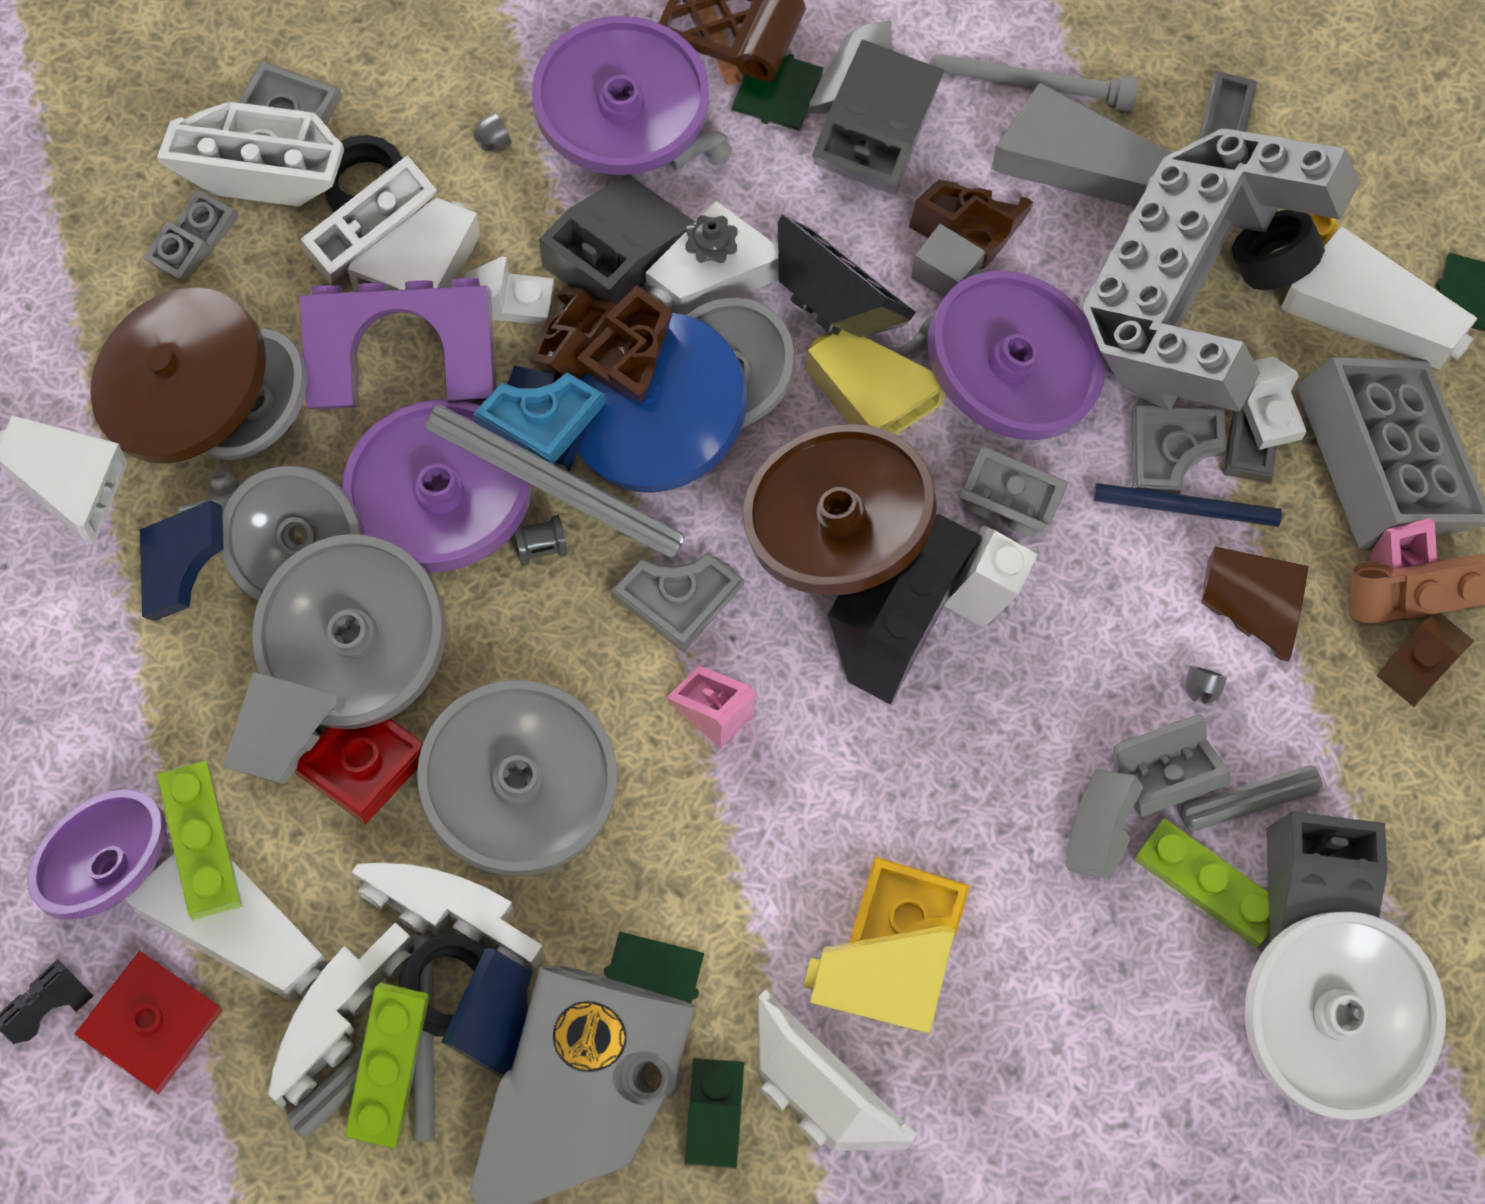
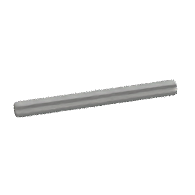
M436 405L429 414L425 427L430 432L668 557H674L681 549L685 535L675 528L442 405Z

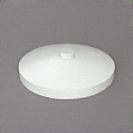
M1328 912L1316 914L1292 924L1275 937L1265 948L1252 971L1245 997V1027L1256 1063L1270 1084L1282 1096L1300 1108L1317 1115L1343 1120H1362L1377 1117L1398 1108L1415 1095L1425 1084L1435 1068L1443 1047L1446 1029V1008L1442 987L1433 965L1420 946L1409 935L1395 925L1376 916L1357 912Z

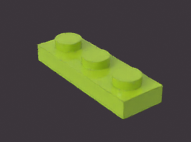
M202 761L158 773V782L189 917L192 920L242 907L208 762Z
M1163 818L1138 852L1134 861L1251 945L1258 948L1269 934L1268 891Z
M381 982L375 987L345 1137L394 1149L399 1144L430 994Z

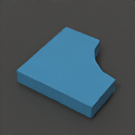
M569 373L564 374L554 383L539 388H516L501 382L474 412V423L554 464L606 404L605 394Z

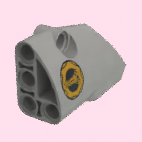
M541 966L513 1068L503 1076L493 1103L469 1191L476 1203L531 1204L631 1165L666 1097L672 1096L682 1083L683 1071L680 1062L696 1006L679 999L565 966ZM651 1062L658 1066L662 1074V1082L657 1090L652 1089L645 1079V1070Z

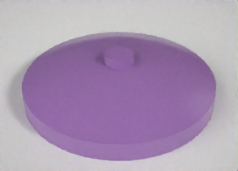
M603 17L590 20L570 29L555 40L546 50L534 74L532 85L533 107L537 124L543 136L564 158L594 172L611 175H631L662 167L679 157L693 144L700 134L708 114L709 82L704 64L695 49L672 29L660 23L639 17Z
M1005 270L987 271L972 275L959 282L948 292L931 319L928 331V354L932 369L940 386L957 408L974 422L990 431L1022 440L1052 438L1076 426L1092 409L1101 394L1105 377V362L1086 315L1068 296L1041 279Z
M428 400L405 406L390 413L374 424L360 438L353 448L344 469L342 489L348 495L357 511L362 535L381 538L395 544L415 558L427 572H444L459 569L491 555L516 532L528 511L532 497L533 485L426 429L425 424L428 416L436 405H442L474 422L473 414L481 405L467 401Z

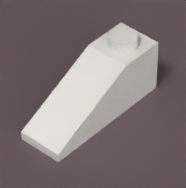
M407 155L302 237V252L328 283L334 285L348 274L347 268L351 261L411 217L437 193V189Z

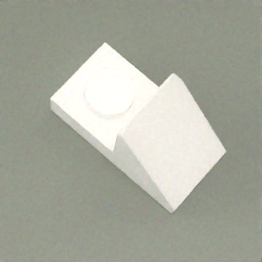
M500 257L465 273V278H479L480 286L487 285L491 289L493 320L545 325L547 319L550 318L555 289L554 278L510 274L507 257Z
M1274 356L1254 360L1260 374L1242 407L1258 449L1302 440L1307 431L1291 393L1298 378L1297 371Z

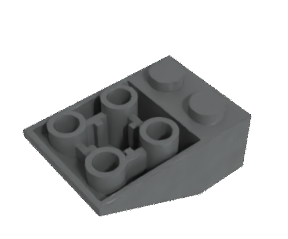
M862 39L830 108L813 151L812 158L814 164L896 195L944 70Z
M626 175L570 207L539 238L542 267L569 287L583 288L594 300L618 304L636 285L640 287L645 282L646 272L686 232V227L694 224L695 221L631 175Z
M1292 811L1266 828L1270 943L1292 924L1316 914L1357 912L1379 918L1388 872L1385 823Z

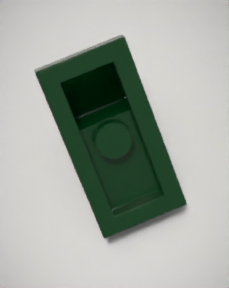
M693 1058L685 1165L737 1169L744 1062Z

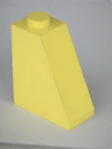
M841 330L839 335L825 333L815 339L807 350L805 371L848 424L873 426L897 435L944 404L946 393L940 386L933 371L864 336L858 337L844 330Z
M938 926L824 947L821 959L810 958L803 986L813 989L810 1003L930 1034L955 934L954 928Z

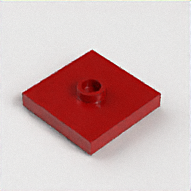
M392 719L356 729L328 727L313 748L300 757L295 773L366 825L418 769L419 756L424 742Z
M139 950L74 1034L159 1095L223 1010L216 1003Z

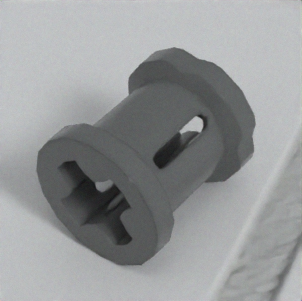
M559 515L552 516L550 521L524 527L520 525L514 533L521 566L529 564V560L555 553H558L560 557L568 554Z

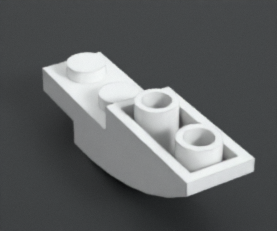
M364 863L357 864L352 871L354 879L360 887L357 891L359 896L379 909H382L385 904L391 906L401 913L398 918L399 921L419 935H424L428 930L434 935L440 936L449 923L453 922L454 925L451 929L454 933L465 935L478 942L480 940L533 974L545 958L543 945L509 924L515 915L512 902L486 887L443 871L409 864Z
M396 922L360 959L344 946L323 969L307 991L283 1037L273 1067L268 1095L282 1110L290 1103L297 1106L304 1101L315 1089L317 1082L314 1079L328 1064L332 1068L336 1067L350 1054L354 1048V1044L351 1041L357 1034L346 1018L351 1013L354 1016L361 1014L372 1003L373 990L387 976L393 979L402 973L406 962L411 956L410 952L412 951L413 942L410 935Z

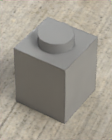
M939 224L915 254L911 277L940 296L945 297L962 280L985 272L981 270L985 251L942 224Z

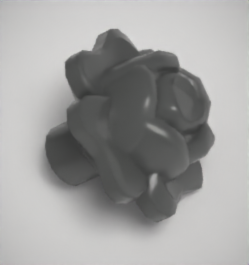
M700 215L697 218L696 225L690 224L686 227L688 241L685 244V249L688 253H696V260L700 263L711 260L724 263L727 260V254L731 255L737 252L735 238L738 234V229L734 225H728V220L725 216L712 218Z

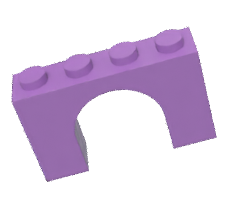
M479 278L452 279V287L433 288V281L418 280L405 282V290L387 291L386 283H364L358 285L359 292L340 293V286L322 285L313 286L312 295H299L303 357L307 368L306 408L316 410L360 407L357 372L359 343L366 330L374 322L394 313H410L423 317L438 332L444 349L447 401H485L497 388L491 289L487 285L480 286Z

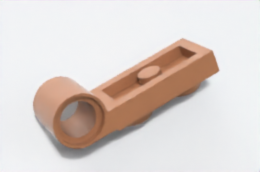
M1485 554L1394 569L1387 564L1375 562L1357 564L1351 569L1350 616L1360 622L1382 623L1485 605Z

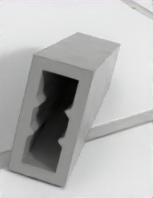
M1039 83L996 145L991 169L1001 174L1137 207L1146 190L1149 178L1155 174L1163 157L1173 152Z

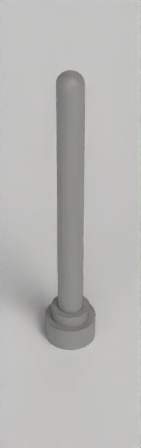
M939 54L933 56L930 60V65L943 69L946 74L1036 88L1039 83H1042L1057 92L1108 100L1107 104L1116 106L1115 110L1131 113L1133 112L1139 81L1137 77L1121 75V79L1112 78L1111 82Z

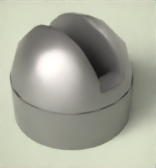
M496 113L483 118L475 127L474 136L477 145L484 151L495 152L512 144L507 129Z
M1190 666L1185 686L1187 695L1195 702L1204 692L1203 704H1210L1222 694L1227 676L1201 667Z

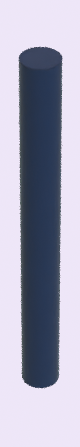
M1095 483L1093 501L1275 527L1280 526L1282 517L1281 508Z

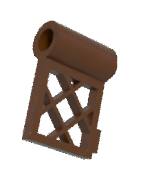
M728 0L668 1L658 23L682 36L696 52L736 65L744 76L747 75L766 82H771L775 79L806 11V5L803 0H747L752 2L750 8L733 15L725 2ZM718 5L724 18L704 24L697 11ZM690 14L696 26L686 31L669 27L673 19ZM730 28L735 40L731 48L713 42L710 34Z

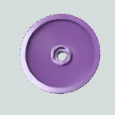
M127 789L100 794L75 807L52 827L32 858L27 884L33 902L51 917L73 920L100 914L124 901L142 885L158 862L166 837V820L163 811L147 794Z

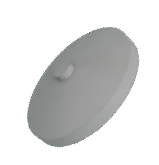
M359 534L338 535L316 541L288 558L276 570L265 586L259 598L252 625L253 653L260 674L346 698L345 705L340 712L331 709L320 723L321 726L337 729H356L375 725L394 717L410 706L423 693L435 675L441 662L446 640V615L443 601L436 584L426 569L415 558L395 544L381 538Z
M505 680L490 683L469 691L455 700L439 715L431 726L421 748L417 771L418 793L424 816L430 828L440 842L456 857L471 866L489 873L505 876H530L567 864L585 851L597 838L609 818L617 788V763L614 749L604 727L590 709L578 699L557 687L545 683L528 680Z

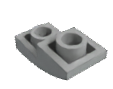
M197 189L176 223L166 221L143 258L180 281H184L203 263L230 230L239 215L231 207Z
M1095 769L1086 787L1073 824L1066 859V867L1069 871L1110 880L1131 840L1123 826L1143 789V785L1136 776Z

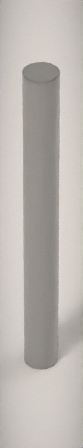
M428 935L412 937V953L432 937ZM433 961L424 968L420 977V991L430 994L428 1004L432 1008ZM422 1031L413 1075L414 1142L434 1141L433 1035Z

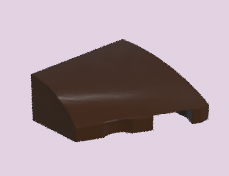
M939 179L916 200L909 228L929 238L938 225L942 224L985 251L982 269H984L1001 251L1027 217L1034 201L1025 197H1020L1018 205L992 199V190L966 188L958 183Z
M636 285L605 316L608 327L577 357V361L582 370L604 385L628 398L641 402L647 395L672 318V312L670 308Z
M563 286L557 296L565 304L563 310L547 319L543 328V336L536 345L530 361L542 371L554 373L558 378L569 373L581 380L586 372L579 367L577 357L608 327L605 316L617 303L594 300L583 288Z
M1215 546L1207 562L1201 603L1217 615L1229 617L1239 631L1248 637L1253 634L1276 651L1275 656L1278 659L1289 662L1299 625L1309 566Z

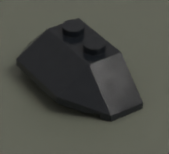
M782 214L778 220L779 282L793 293L790 298L791 302L811 314L816 312L818 314L815 320L817 324L835 335H839L841 330H844L855 336L863 337L903 327L912 319L916 311L861 269L815 230Z
M936 514L934 527L927 543L918 556L904 570L873 588L837 596L828 613V618L846 677L850 684L890 705L892 704L982 538L981 535L941 514Z

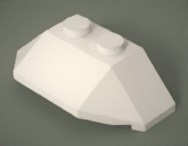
M227 102L202 110L185 120L181 117L170 121L157 159L160 164L213 195L299 207L333 187L344 147L339 139L335 138L329 128L313 112Z
M765 989L759 996L757 1007L759 1079L764 1083L760 1088L762 1094L781 1111L788 1106L802 1120L797 1125L800 1131L818 1147H821L825 1142L833 1151L907 1150L914 1142L918 1133L905 1123Z

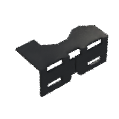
M57 959L30 984V988L27 990L32 997L39 993L41 995L39 999L29 1007L27 1003L32 998L25 992L23 995H18L0 1012V1032L13 1045L30 1041L37 1035L42 1017L51 1009L69 1005L77 1012L93 995ZM59 973H61V975H60L57 979H55L46 989L44 988V987H45L46 985H48ZM19 1010H21V1012L16 1017H14L7 1025H5L6 1022H8Z

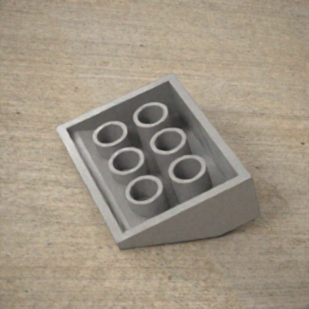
M1331 357L1296 385L1304 411L1316 436L1319 450L1324 457L1334 483L1335 492L1339 496L1350 525V531L1359 549L1374 548L1386 529L1428 518L1435 521L1436 538L1485 527L1484 496L1428 361Z

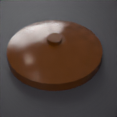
M190 287L176 289L160 294L141 304L126 316L108 337L93 370L91 404L100 429L108 439L118 443L124 452L139 460L151 463L180 462L194 458L214 448L242 423L260 392L266 366L265 345L260 329L249 313L235 300L221 292L208 288Z
M831 425L795 437L774 451L764 461L748 486L743 505V523L747 539L756 559L776 580L788 587L810 594L845 595L861 592L886 582L904 570L918 556L933 530L936 520L937 499L928 466L917 450L904 439L889 431L868 425Z

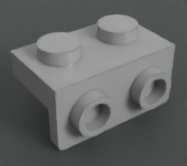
M981 446L965 486L961 488L958 497L967 500L965 510L988 520L991 519L993 512L1011 519L1007 528L1034 538L1037 530L1047 534L1069 482Z
M1201 714L1175 721L1168 726L1140 736L1131 737L1113 747L1114 772L1134 775L1143 785V789L1134 805V809L1140 818L1230 785V771L1207 741V722Z

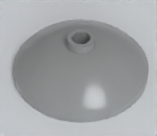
M737 297L714 300L688 313L686 316L698 319L716 330L727 341L743 368L747 384V409L742 427L752 424L770 413L787 393L796 368L794 341L783 320L762 303Z
M260 329L266 352L265 374L260 392L242 423L224 441L208 450L206 453L223 460H239L251 457L275 443L284 435L296 419L307 389V368L299 348L283 334L274 330Z
M279 466L263 470L251 476L234 491L222 514L224 549L221 550V553L234 581L248 595L259 601L265 586L276 570L297 551L316 541L332 536L362 535V529L352 501L335 481L310 468ZM297 526L304 528L307 538L304 543L298 542L294 537V530Z

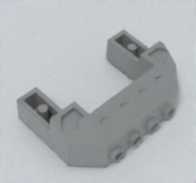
M1221 128L1163 157L1155 174L1149 178L1146 190L1137 207L1128 216L1126 227L1115 247L1109 251L1106 263L1099 276L1088 289L1082 305L1099 350L1123 388L1168 411L1171 410L1177 397L1240 412L1260 374L1245 343L1181 328L1180 326L1233 227L1265 233L1278 208L1341 220L1360 184L1346 148Z

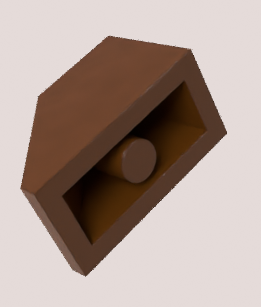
M1441 613L1432 614L1391 656L1377 677L1410 705L1415 707L1472 645L1474 640Z

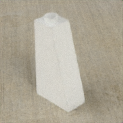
M1342 226L1324 246L1325 252L1321 262L1311 273L1291 285L1281 306L1283 310L1292 315L1412 360L1428 361L1431 367L1439 370L1450 356L1457 361L1462 357L1474 340L1468 333L1477 320L1471 313Z
M175 853L157 867L142 885L125 899L140 918L290 1002L299 994L304 997L320 973L328 965L323 955L233 861L242 907L192 920L188 915Z

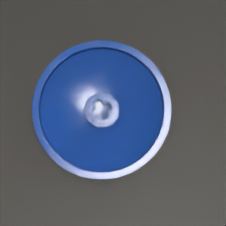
M672 313L647 395L641 402L616 392L586 373L581 381L604 393L606 404L584 428L585 433L577 453L599 477L610 484L629 491L650 493L668 491L687 485L709 472L724 458L733 446L742 428L747 409L746 378L737 356L727 341L704 322L690 316Z

